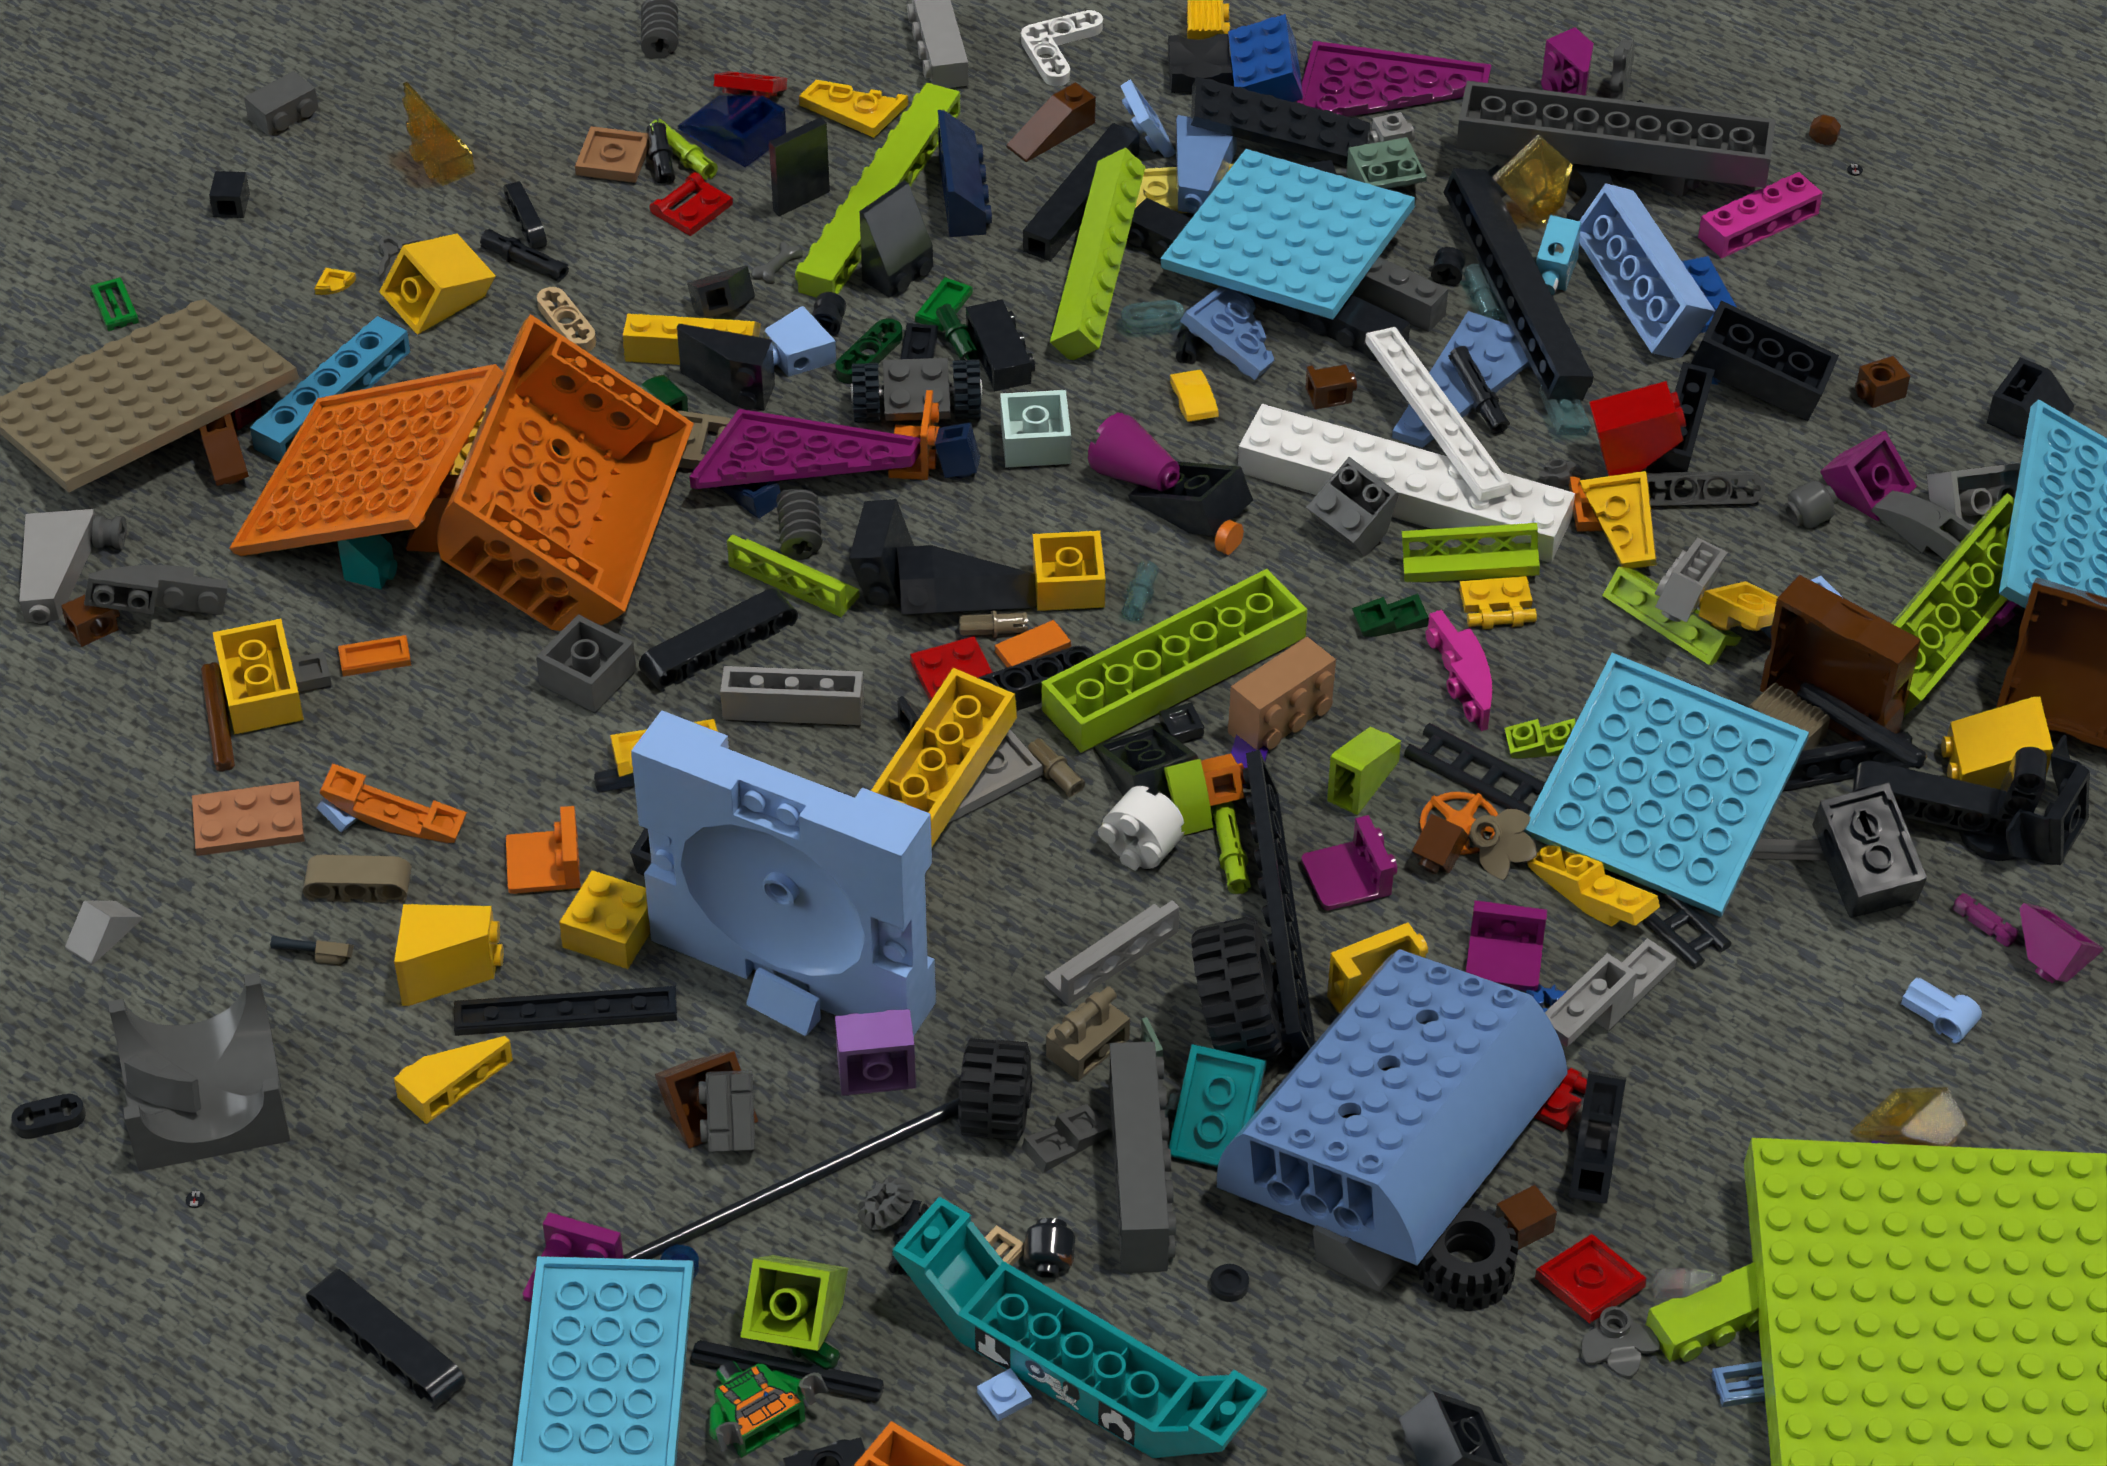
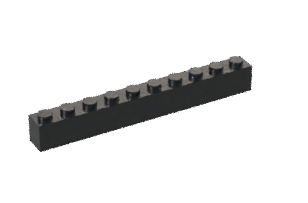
M1453 168L1443 193L1547 399L1583 401L1588 388L1593 383V372L1589 368L1581 349L1578 347L1569 326L1566 324L1495 183L1486 169Z
M1146 198L1134 210L1127 240L1131 245L1153 252L1161 259L1191 218ZM1246 294L1262 308L1274 310L1284 315L1289 321L1299 322L1311 328L1316 334H1324L1338 341L1343 347H1351L1365 354L1373 361H1377V358L1365 343L1366 333L1396 327L1405 341L1409 343L1410 322L1353 295L1348 298L1335 318L1329 319Z

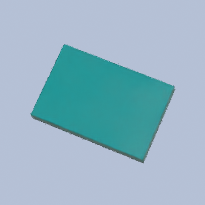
M1191 1044L1169 1145L1171 1157L1218 1167L1221 1155L1226 1147L1256 1112L1267 1061Z

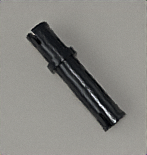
M491 229L485 230L481 236L480 246L501 255L505 261H514L557 282H560L569 272V265L529 248L521 244V241L515 237L508 238Z
M1459 346L1453 349L1448 357L1473 398V407L1476 412L1481 413L1492 434L1505 431L1510 422L1498 404L1499 398L1497 394L1488 387L1466 346Z

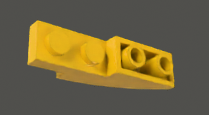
M1544 846L1537 852L1536 858L1527 861L1528 867L1536 875L1584 913L1611 927L1620 920L1636 926L1660 908L1658 895L1605 874L1602 862L1584 855L1562 851L1559 846Z

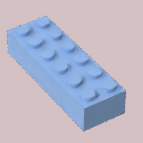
M1605 183L1580 219L1579 243L1650 352L1675 359L1680 358L1701 332L1715 310L1634 190Z

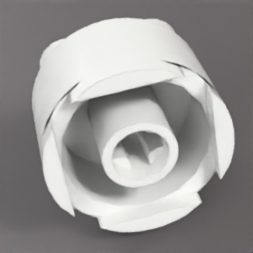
M1145 786L1131 788L1104 817L1102 825L1098 829L1100 838L1108 843L1111 849L1120 856L1121 863L1135 871L1139 867L1151 869L1158 866L1184 836V832H1181V826L1184 824L1183 816L1176 805L1160 792L1156 796L1146 792L1149 788Z

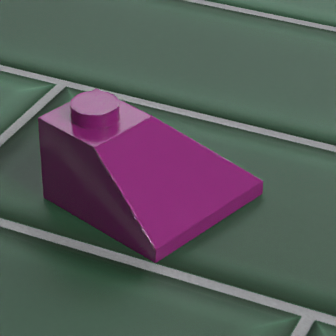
M1882 431L1839 454L1820 471L1827 485L1833 489L1837 498L1876 521H1879L1880 518L1871 511L1872 508L1892 490L1909 494L1917 487L1886 431Z
M2023 903L2019 908L2028 960L2038 966L2035 972L2051 983H2054L2055 980L2068 982L2104 950L2100 945L2045 907Z

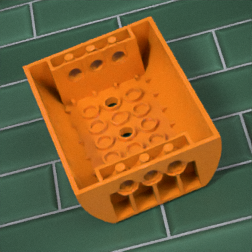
M530 314L517 334L503 368L504 374L497 385L498 389L491 397L441 518L437 536L438 550L441 560L551 630L562 631L578 614L599 625H604L619 617L627 608L694 423ZM552 445L560 449L561 455L554 451ZM534 491L542 496L543 502L536 498ZM561 600L563 604L560 610L556 612L554 605L557 601Z

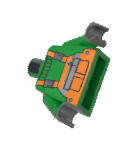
M735 1361L726 1362L716 1372V1376L722 1384L714 1390L715 1404L710 1408L709 1434L712 1439L719 1443L721 1452L727 1451V1446L733 1443L737 1453L742 1458L805 1422L803 1399H806L807 1403L812 1405L816 1402V1394L822 1392L826 1394L829 1390L819 1373H811L799 1379L776 1370L771 1371L764 1364H756L743 1372Z

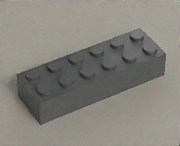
M1155 1042L1110 1043L1109 1097L1121 1273L1168 1271V1258H1175L1174 1235H1176V1215L1172 1211L1174 1190L1173 1180H1170L1169 1173L1171 1172V1151L1167 1145V1141H1169L1168 1117L1165 1118L1166 1087H1163L1162 1081L1164 1079L1163 1056L1156 1057Z

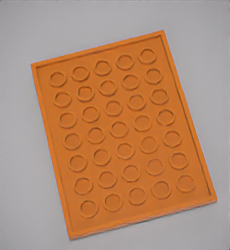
M496 364L317 398L229 549L236 555L246 556L416 529L423 523L425 513L431 502L438 496L440 486L445 477L454 468L455 459L461 449L468 443L473 427L482 418L483 410L489 399L496 393L497 385L504 372Z

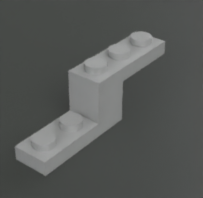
M1648 938L1623 962L1607 953L1545 1012L1560 1042L1568 1047L1594 1021L1609 1031L1675 967L1677 957Z

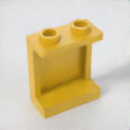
M1409 922L1331 953L1327 997L1339 1014L1383 962L1397 950L1401 949L1426 958V954H1428L1427 943L1421 934H1416Z

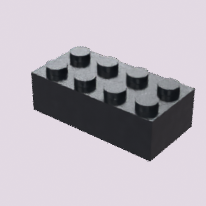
M1720 301L1691 364L1714 369V378L1809 421L1825 390L1839 355L1724 301Z

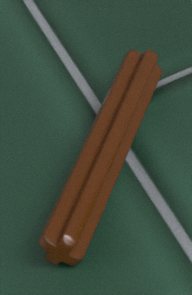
M212 662L211 664H204L201 668L214 764L216 765V770L221 772L232 770L235 762L221 670L218 663Z

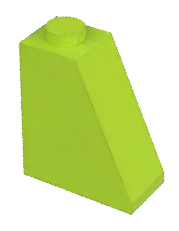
M1370 726L1336 750L1330 756L1327 801L1358 815L1398 764L1401 740Z

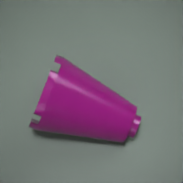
M1116 413L1108 417L1099 426L1096 432L1100 436L1096 444L1091 442L1088 448L1089 465L1097 473L1159 491H1165L1178 482L1180 476L1178 462L1135 418L1123 413Z

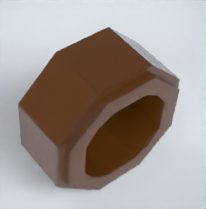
M1822 114L1813 119L1809 136L1816 143L1831 145L1837 141L1841 125L1835 117Z

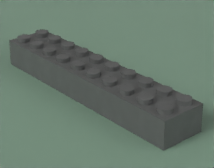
M1467 81L1459 116L1456 149L1766 188L1776 119Z

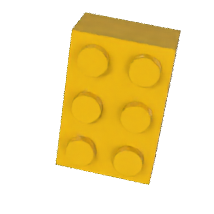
M281 618L212 632L234 734L304 720Z

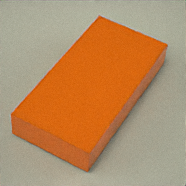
M1052 620L996 644L995 653L1008 668L1070 648L1071 640L1055 620Z
M406 635L338 646L343 677L411 666Z

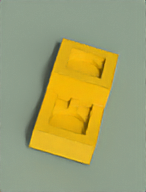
M1201 369L1170 374V384L1179 398V408L1187 422L1219 417L1214 395Z

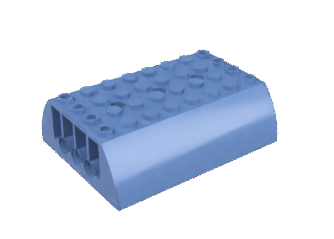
M1399 949L1383 962L1229 1143L1221 1155L1218 1164L1217 1188L1314 1226H1321L1340 1236H1346L1355 1242L1418 1265L1568 1074L1566 1059L1559 1037L1551 1021L1532 995ZM1385 1067H1395L1390 1068L1387 1071L1382 1070ZM1346 1114H1356L1348 1118L1342 1117Z

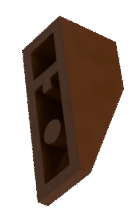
M1076 82L1053 94L1008 142L1007 148L1025 162H1028L1095 124L1096 97Z

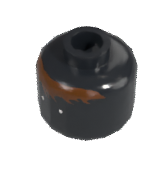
M1041 1218L1037 1220L1036 1224L1030 1226L1025 1234L1023 1254L1025 1264L1034 1269L1035 1274L1039 1277H1058L1059 1272L1070 1269L1073 1264L1076 1239L1074 1232L1067 1227L1066 1222L1060 1219Z

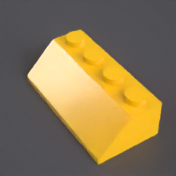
M627 313L623 331L625 362L680 365L677 326L679 323L759 337L761 323L756 321Z

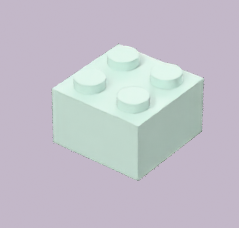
M1066 390L1000 393L1005 468L1071 464V429Z

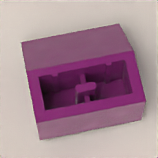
M1574 27L1546 40L1541 79L1543 90L1587 96L1594 43L1577 28Z

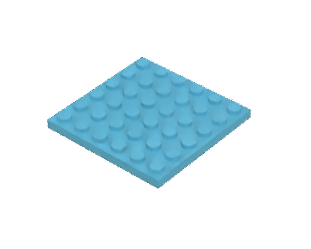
M1245 149L1161 257V268L1334 319L1415 208V197Z
M1611 653L1529 815L1531 819L1524 832L1531 838L1547 845L1559 846L1562 851L1584 855L1603 863L1604 869L1722 917L1808 740L1809 732Z

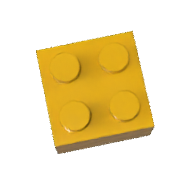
M1100 531L1033 534V570L1035 573L1037 611L1105 608L1106 579Z
M592 870L559 921L562 947L628 969L650 934L646 888Z

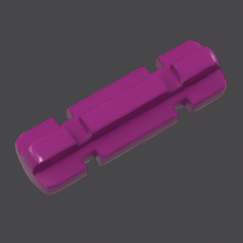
M1962 893L1956 898L1953 905V910L1962 917L1967 915L1969 922L1989 936L1993 934L1997 936L1995 940L2006 947L2015 942L2019 933L2016 927L2008 922L2002 923L2003 918L1981 903L1976 905V900L1967 893Z

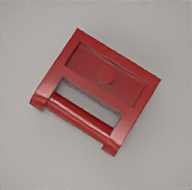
M697 172L690 174L686 178L685 183L662 200L657 199L649 206L653 215L689 236L695 234L733 205V197L705 182L703 177ZM692 192H698L695 196H693L691 199H689L675 211L671 210L673 206L682 201Z

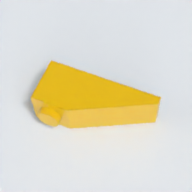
M506 1036L422 1057L414 1064L403 1068L394 1077L397 1098L425 1124L429 1123L513 1061L510 1040Z

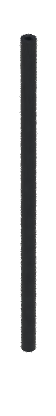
M959 1098L625 1254L624 1259H653L958 1115Z

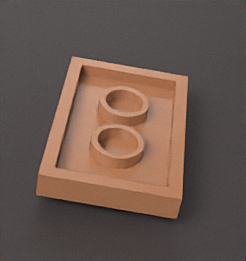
M299 781L192 795L197 856L305 841Z

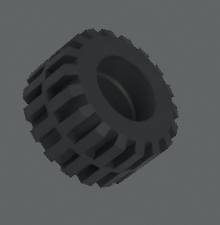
M1472 1204L1471 1208H1464L1463 1206L1418 1264L1419 1279H1424L1423 1287L1427 1293L1434 1289L1433 1299L1440 1303L1445 1298L1448 1300L1447 1307L1456 1309L1457 1303L1464 1304V1311H1472L1473 1304H1479L1480 1310L1489 1308L1490 1299L1497 1304L1502 1300L1503 1292L1508 1294L1512 1282H1514L1518 1241H1515L1516 1233L1514 1229L1507 1228L1508 1221L1503 1216L1496 1218V1211L1489 1208L1486 1211L1480 1210V1205ZM1458 1250H1471L1481 1254L1486 1259L1480 1262L1469 1263L1456 1259L1450 1253Z

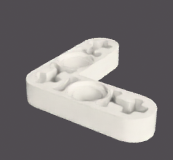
M1087 10L1030 24L1022 29L1021 44L1046 84L1057 87L1069 82L1070 66L1059 50L1058 45L1100 34L1103 29V17L1099 12ZM1063 29V30H1067V31H1069V32H1067V33H1057V32H1055V31ZM1042 54H1049L1052 57L1041 58L1039 56ZM1055 66L1056 72H1052V67Z

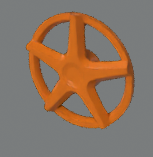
M1449 792L1439 796H1432L1431 800L1422 810L1420 826L1421 830H1423L1429 812L1436 807L1445 816V820L1462 827L1469 836L1471 826L1476 820L1473 815L1479 805L1492 816L1496 817L1498 813L1488 801L1483 799L1480 793ZM1462 799L1469 802L1461 810H1455L1444 801ZM1490 826L1486 827L1484 831L1492 833L1488 839L1491 840L1495 834L1494 829ZM1468 838L1460 855L1480 852V849L1477 847L1470 848V840Z

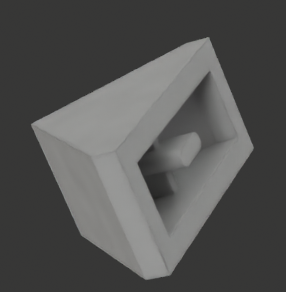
M84 901L65 949L93 965L142 920V916L117 901Z

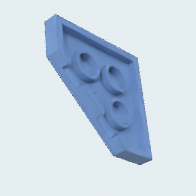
M1220 286L1187 310L1180 320L1181 323L1188 327L1192 334L1202 338L1213 347L1216 353L1226 357L1243 374L1250 376L1254 380L1265 373L1274 362L1272 351L1266 350L1264 345L1267 338L1261 321L1255 320L1253 315L1256 308L1253 299L1243 292Z

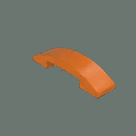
M332 764L320 789V794L339 809L371 826L390 833L444 843H455L467 812L433 800L430 808L366 785L364 784L366 775Z

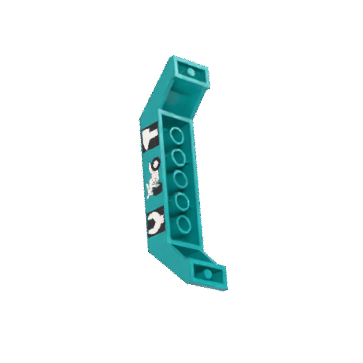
M940 1196L892 1249L895 1259L960 1343L1005 1370L1011 1368L1020 1379L1151 1458L1222 1452L1267 1396L1268 1389L1234 1369L1229 1375L1198 1376L1006 1263L971 1221V1215Z

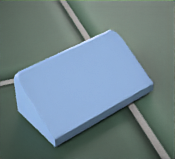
M759 967L756 970L748 995L747 1006L804 1036L808 1035L821 1020L820 999Z

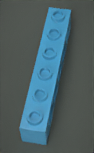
M379 316L374 318L352 339L343 344L328 360L321 363L304 381H301L288 395L279 400L264 416L254 422L250 427L254 449L280 462L317 398L371 388L410 353L407 330Z

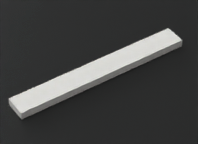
M1391 327L1366 333L1365 343L1477 498L1480 501L1510 494L1512 485L1397 328Z

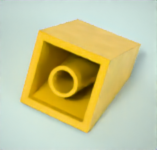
M456 233L403 245L379 292L418 335L485 297L496 275Z
M2031 697L1950 722L1947 736H1943L1941 741L1942 756L1949 757L1950 761L1947 767L1948 778L2000 789L2017 750L2023 747H2036L2043 750L2047 755L2046 775L2051 754L2053 753V746L2040 697Z
M403 904L394 959L402 1006L414 1005L494 979L496 966L503 965L504 948L503 944H497L500 940V922L494 921L492 906Z

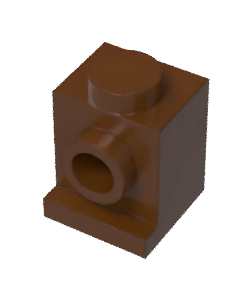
M1346 364L1317 370L1313 366H1307L1305 388L1316 410L1352 403L1353 391L1357 390V381L1354 372H1349Z

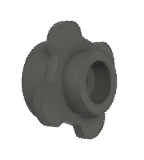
M1561 458L1552 459L1545 464V469L1539 472V478L1546 479L1547 485L1552 487L1565 486L1569 484L1570 477H1572L1571 471L1577 468L1576 463L1573 461L1566 462L1565 459Z

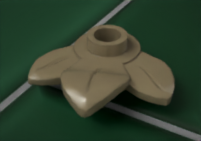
M1506 809L1496 817L1492 815L1481 816L1471 826L1470 837L1473 844L1480 849V864L1489 874L1501 880L1507 878L1511 861L1527 862L1537 857V848L1534 841L1524 832L1531 819L1525 812L1518 809ZM1488 826L1492 827L1495 832L1491 840H1487L1484 837V830Z

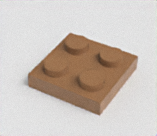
M591 126L575 165L576 175L636 183L650 147L648 133Z

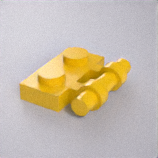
M1527 576L1460 581L1459 590L1464 612L1468 613V627L1482 626V629H1493L1494 625L1503 624L1521 627L1524 623L1537 621L1535 608L1523 609L1532 608L1533 601Z

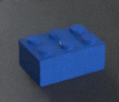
M1286 14L1228 31L1234 87H1242L1249 91L1272 95L1291 102L1303 99L1296 39Z

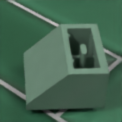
M1407 137L1348 148L1347 176L1349 179L1388 190L1416 185L1427 180V176Z

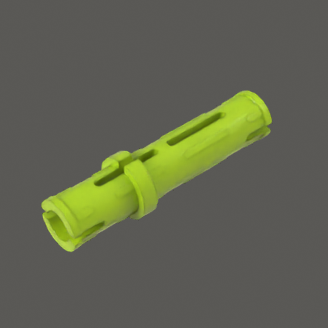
M655 119L651 122L650 126H652V123L657 122V120ZM658 119V122L666 125L668 144L672 147L673 154L680 159L681 164L699 173L704 180L712 179L718 171L717 164L707 158L699 146L690 144L662 119Z
M1230 801L1214 805L1211 809L1221 849L1219 857L1220 866L1226 873L1228 891L1232 894H1243L1248 891V887H1251L1246 870L1248 857L1241 846L1234 804Z

